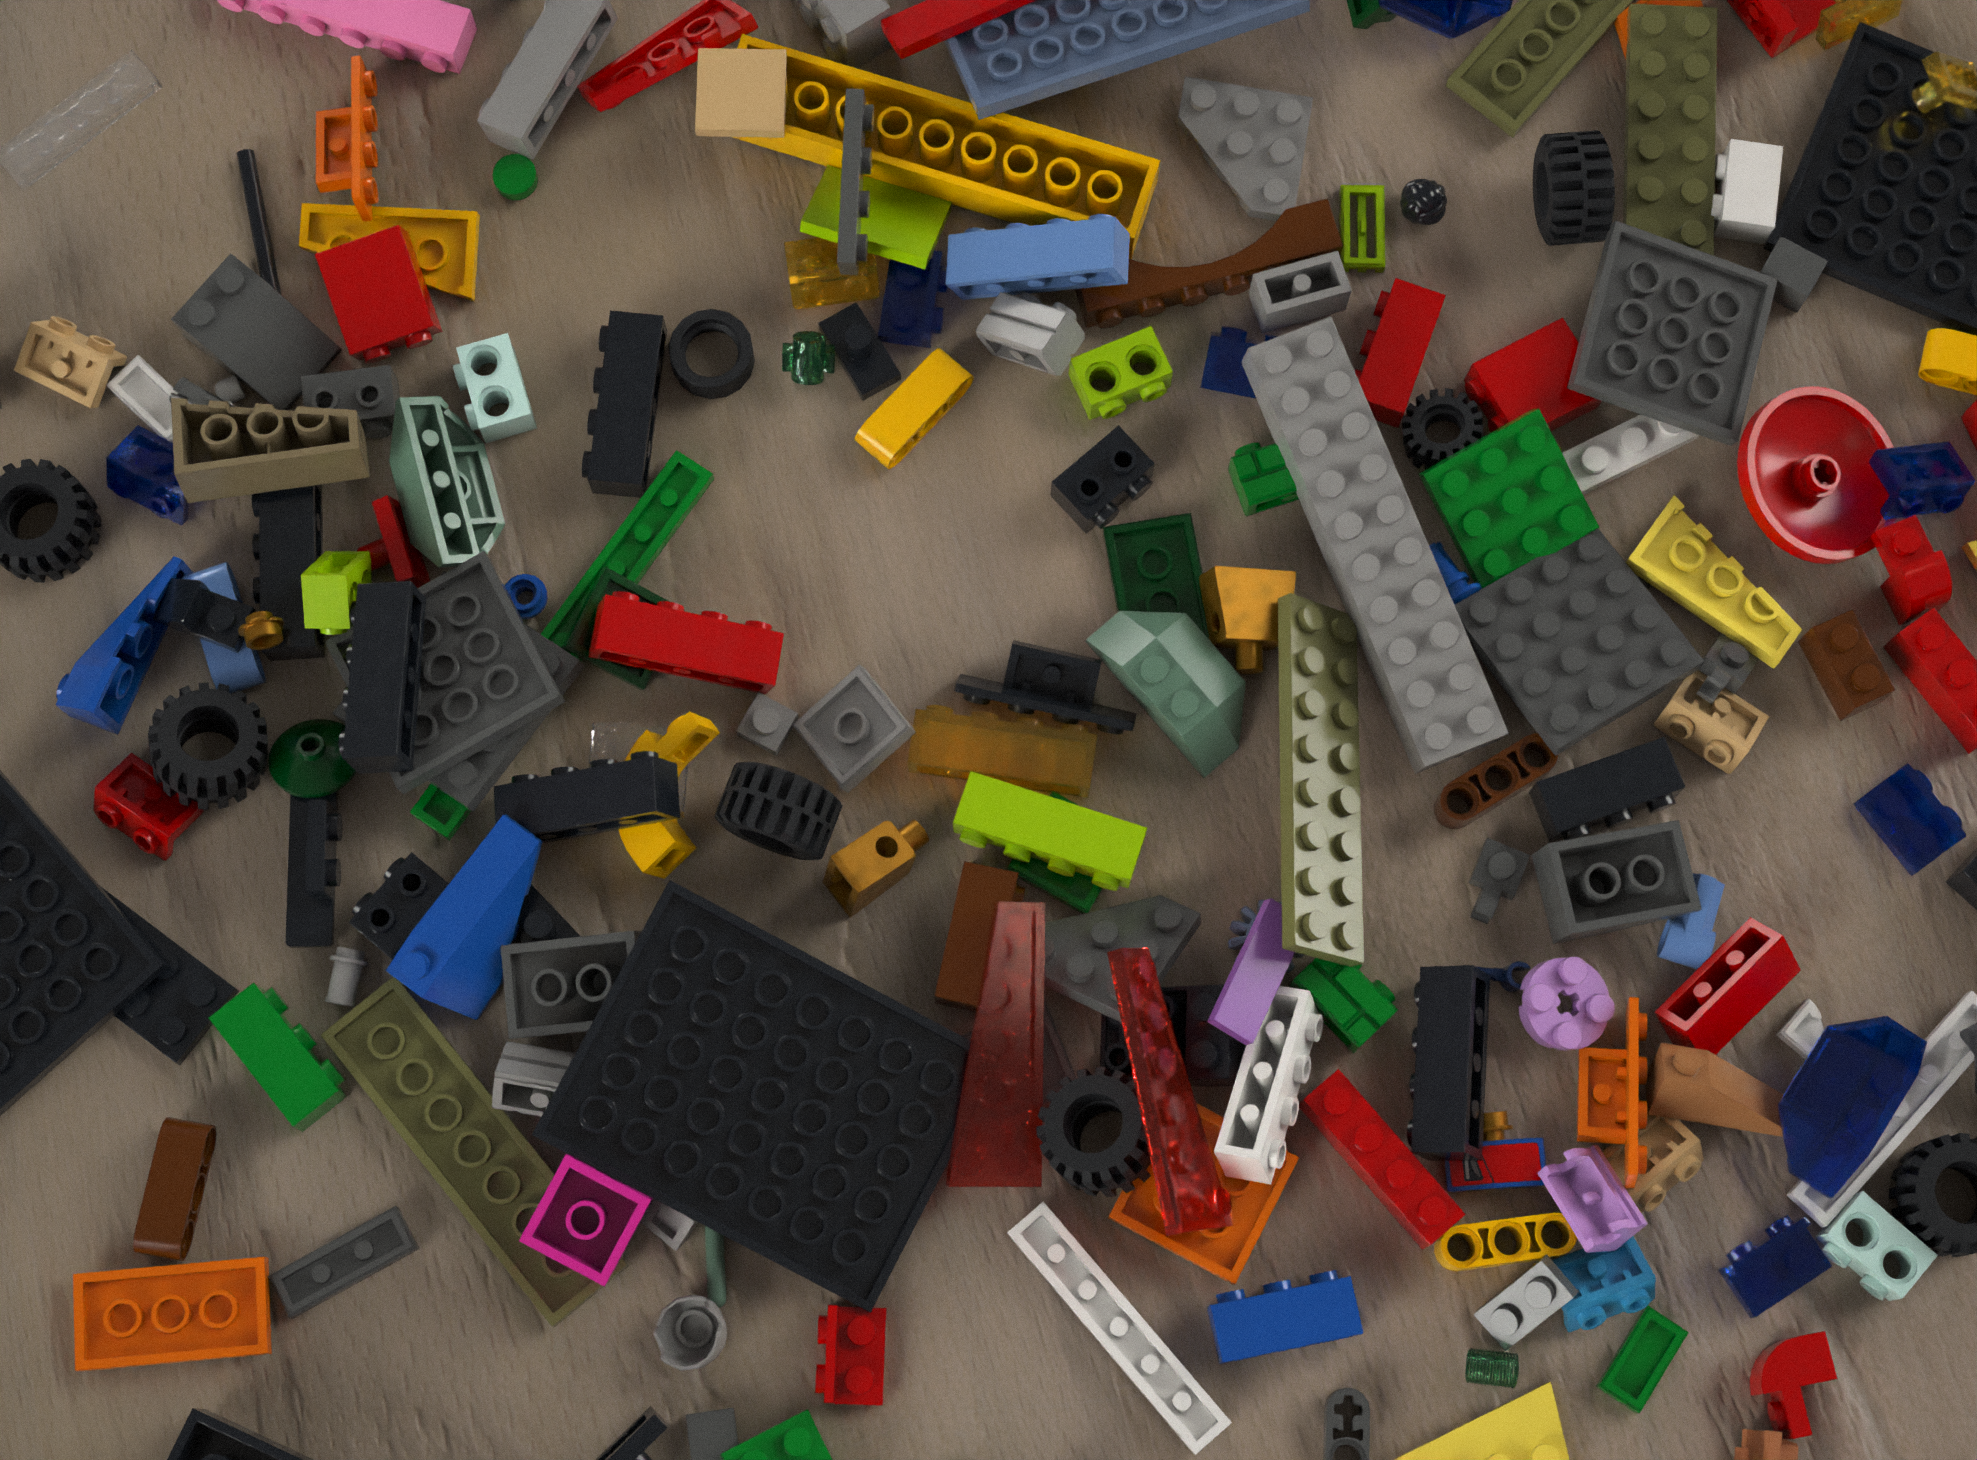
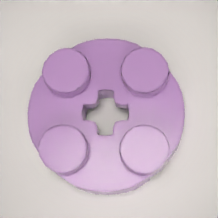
M1579 957L1554 958L1543 961L1526 974L1521 984L1520 990L1524 991L1522 994V1005L1518 1006L1520 1020L1530 1037L1544 1047L1563 1051L1585 1048L1602 1035L1607 1021L1614 1015V1002L1609 997L1604 980L1592 966ZM1560 992L1564 996L1571 998V1013L1558 1012L1556 1007L1561 1003L1558 997Z

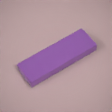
M1274 899L1264 900L1207 1021L1244 1045L1253 1044L1295 953L1282 949V904Z

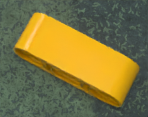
M1946 328L1929 330L1925 340L1918 376L1928 383L1977 396V336Z
M941 348L934 350L864 422L855 436V441L888 470L892 469L962 398L973 383L974 376Z
M1546 1213L1451 1227L1436 1240L1434 1254L1442 1267L1450 1271H1464L1539 1261L1546 1254L1550 1259H1553L1572 1250L1577 1242V1237L1562 1213ZM1546 1223L1554 1224L1561 1230L1563 1237L1558 1249L1551 1248L1543 1242L1541 1233ZM1499 1229L1507 1230L1515 1237L1516 1248L1511 1255H1505L1496 1248L1494 1239ZM1451 1236H1460L1468 1242L1470 1252L1465 1261H1458L1449 1254L1447 1244Z

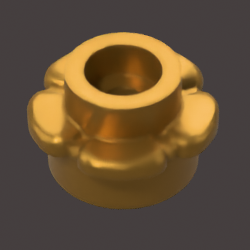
M258 611L248 615L245 619L246 624L241 625L238 630L239 635L245 637L246 646L249 649L263 650L277 646L283 641L282 630L284 621L280 617L273 616L272 612Z
M1507 1111L1484 1113L1483 1141L1505 1140L1504 1130L1513 1129V1125H1508Z

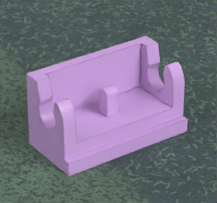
M1592 1145L1590 1148H1573L1565 1151L1563 1154L1567 1161L1561 1164L1546 1165L1538 1172L1539 1177L1586 1253L1617 1250L1648 1223L1598 1145Z

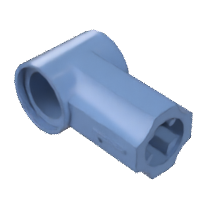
M1693 873L1702 910L1667 920L1659 940L1657 957L1697 970L1711 956L1716 934L1712 929L1725 884L1719 882L1714 877Z

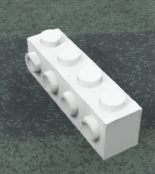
M1279 986L1253 1044L1246 1045L1214 1149V1153L1227 1177L1271 1185L1275 1169H1280L1284 1164L1286 1156V1142L1284 1139L1288 1125L1293 1126L1297 1120L1299 1111L1297 1095L1300 1084H1305L1309 1079L1311 1071L1310 1050L1313 1042L1320 1040L1323 1030V1016L1319 1014L1309 990Z

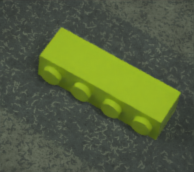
M970 771L953 821V832L960 834L959 840L968 845L978 848H985L987 843L1004 848L1003 854L1014 860L1030 862L1032 857L1047 862V868L1055 873L1073 877L1074 873L1078 872L1093 877L1091 882L1094 885L1112 891H1118L1119 886L1129 889L1147 832V827Z

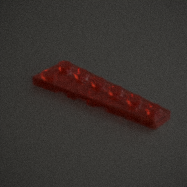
M995 902L946 1177V1186L1042 1187V1151L1039 1147L1042 1145V1141L1037 1137V1126L1042 1125V1120L1038 1117L1040 1108L1043 1107L1045 902Z
M1119 948L1109 951L1107 955L1166 1236L1233 1226L1230 1216L1232 1201L1226 1189L1222 1188L1157 977L1156 966L1152 960L1149 948Z

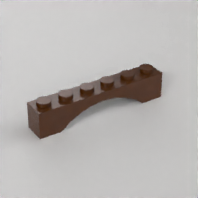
M1327 198L1285 209L1276 223L1256 242L1232 256L1212 263L1189 267L1157 266L1129 258L1128 284L1075 289L1086 328L1098 325L1099 328L1105 329L1120 324L1124 318L1140 314L1144 318L1156 316L1164 312L1166 307L1183 304L1186 307L1195 306L1206 301L1209 296L1224 292L1227 296L1241 294L1250 288L1252 276L1255 273L1338 251L1339 255H1341L1343 244Z

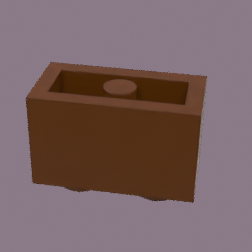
M1853 610L1812 627L1798 641L1840 721L1880 704L1896 690Z

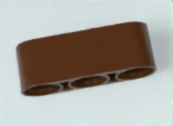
M1538 733L1525 736L1449 782L1440 792L1434 803V814L1437 821L1449 829H1460L1469 825L1542 780L1555 766L1558 755L1555 756ZM1527 749L1538 751L1544 759V766H1530L1524 759V751ZM1489 772L1500 774L1506 782V789L1502 791L1491 789L1486 783L1485 774ZM1451 795L1462 797L1468 805V812L1464 814L1452 812L1447 805V797Z
M167 1117L163 1121L133 1238L135 1253L177 1261H184L192 1244L215 1149L217 1135L215 1125Z

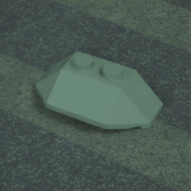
M441 396L399 397L395 404L389 463L410 544L439 568L456 567L482 551H485L488 555V552L505 526V520L484 442L460 417L448 409L449 405Z
M1119 611L1085 640L1089 647L1203 778L1239 748L1246 682L1186 613Z

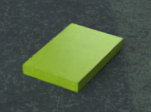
M827 165L801 219L799 232L838 243L842 169ZM863 176V191H870L869 218H861L860 234H867L868 253L926 270L950 215L952 202Z

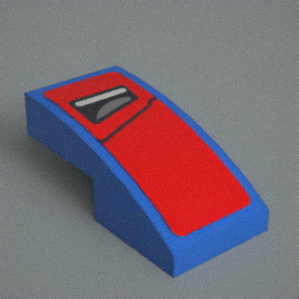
M1544 1138L1483 1141L1482 1161H1445L1448 1192L1459 1193L1545 1186L1538 1175V1172L1547 1165Z

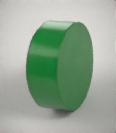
M520 154L506 155L493 168L492 177L499 194L506 199L523 200L529 197L537 187L538 175L535 166L526 156Z

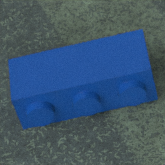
M1337 1270L1310 1275V1285L1292 1288L1290 1280H1283L1262 1285L1264 1291L1262 1295L1246 1298L1244 1289L1217 1294L1218 1304L1208 1306L1207 1311L1219 1364L1364 1334L1351 1276L1338 1279Z

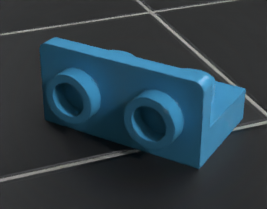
M1634 1236L1615 1251L1586 1253L1583 1248L1552 1260L1579 1291L1573 1299L1561 1307L1564 1325L1568 1332H1573L1580 1328L1582 1330L1594 1329L1600 1326L1606 1318L1622 1312H1638L1655 1299L1656 1277Z

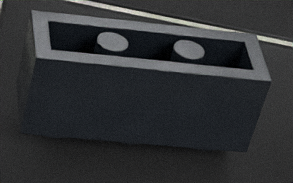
M1662 737L1540 780L1530 789L1529 794L1548 841L1551 842L1562 837L1563 840H1570L1589 836L1591 834L1590 827L1604 822L1608 829L1620 826L1634 819L1632 816L1633 812L1647 807L1650 814L1667 809L1676 804L1674 798L1685 788V784L1666 739Z

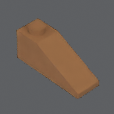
M1667 1043L1660 1044L1647 1073L1646 1099L1649 1115L1781 1137L1787 1136L1789 1129L1784 1094L1708 1050Z

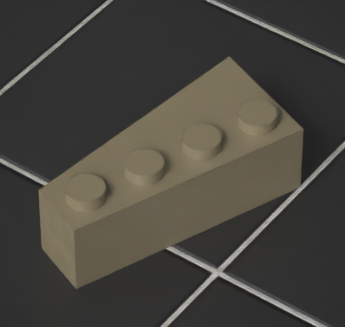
M171 398L174 474L187 503L370 478L367 439L357 410L297 406L295 411L276 410L273 404L255 403L254 408L230 407L228 401L209 400L208 405L189 404L187 399Z

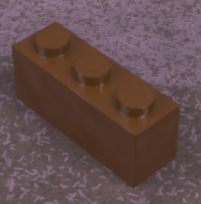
M964 861L935 991V1004L987 1015L990 1014L992 1003L1001 1004L1006 977L998 976L1001 958L1011 959L1016 932L1008 931L1011 913L1020 915L1025 894V888L1017 886L1018 872Z

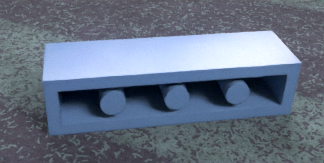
M1094 214L1088 220L1079 221L1056 218L1047 221V224L1033 226L1023 223H1011L1006 225L1005 229L987 230L979 227L968 228L964 233L948 235L946 285L961 300L997 297L1000 292L1020 295L1022 292L1031 294L1128 284L1130 233L1116 217L1107 214Z

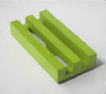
M1384 185L1340 186L1339 235L1343 244L1340 258L1345 272H1349V269H1357V272L1366 273L1367 269H1375V273H1384ZM1350 196H1356L1357 257L1350 256ZM1366 196H1374L1375 258H1367Z

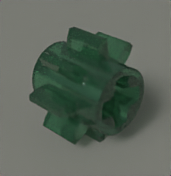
M797 332L793 335L792 343H783L782 371H791V380L795 383L802 385L820 384L824 381V372L834 373L835 345H826V336L819 332Z

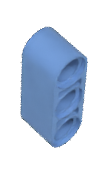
M228 562L184 575L182 578L201 581L210 591L243 603L235 576ZM200 639L216 689H218L219 683L229 685V693L233 694L238 690L242 691L266 683L258 650L249 649L246 646L245 639L238 653Z

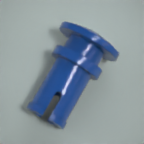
M1440 541L1429 545L1454 605L1482 589L1479 583L1468 584L1470 577L1465 571H1459Z

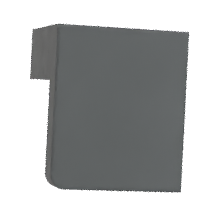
M1782 237L1777 241L1760 273L1778 279L1773 301L1797 313L1810 295L1828 261Z

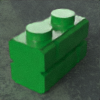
M1259 442L1244 445L1235 451L1236 456L1231 457L1228 472L1246 517L1299 500L1296 494V485L1288 468H1286L1285 461L1276 443L1261 447Z
M1315 958L1292 980L1288 987L1309 990L1311 992L1317 1010L1323 1016V1023L1354 1054L1398 1011L1392 1004L1396 998L1381 981L1376 979L1372 983L1359 970L1363 966L1362 964L1349 967Z

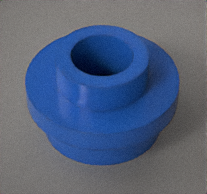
M520 574L512 577L505 584V588L522 619L533 618L544 610L548 600V593L545 585L539 578L530 574ZM529 591L533 593V599L528 604L518 602V596L522 592Z

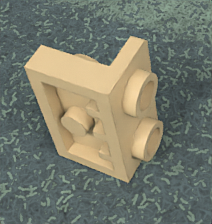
M52 316L50 320L31 322L14 371L89 408L99 407L113 367L125 365L127 356L114 350L115 344L105 338L95 335L87 337L77 332V325L66 319Z
M1698 670L1681 681L1672 698L1654 722V726L1725 773L1731 774L1750 751L1770 716L1726 688L1721 690L1714 702L1710 704L1696 694L1708 677Z
M1647 1114L1646 1129H1638V1145L1647 1146L1646 1174H1638L1635 1188H1626L1641 1213L1657 1208L1665 1199L1666 1192L1679 1181L1686 1182L1699 1171L1704 1160L1700 1139L1678 1119ZM1611 1144L1603 1151V1154L1624 1185L1625 1145Z

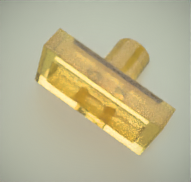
M1834 0L1836 4L1820 12L1815 39L1824 50L1851 39L1859 22L1876 27L1898 17L1902 0Z
M1938 51L1922 60L1930 81L1912 91L1913 100L1922 113H1927L1944 102L1972 110L1977 109V71L1973 63Z

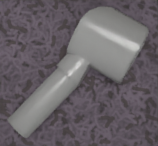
M235 375L220 380L215 385L217 397L228 401L231 405L246 398L243 388Z

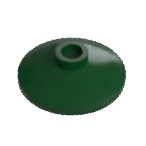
M312 719L300 722L284 731L274 742L269 753V770L275 783L285 792L303 798L326 796L348 784L357 771L342 758L339 751V735L341 731L345 730V725L328 719ZM317 748L315 751L307 752L311 749Z

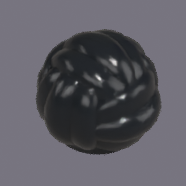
M1414 179L1404 186L1400 200L1401 212L1404 218L1409 219L1414 224L1433 225L1438 223L1445 215L1447 197L1443 185L1437 184L1435 180Z

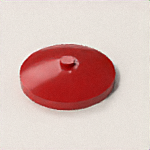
M1805 386L1786 391L1769 400L1748 421L1738 449V478L1746 506L1764 534L1785 552L1804 561L1818 564L1845 562L1875 548L1870 536L1876 530L1891 525L1896 521L1902 499V476L1894 446L1874 415L1858 401L1837 390L1819 386Z

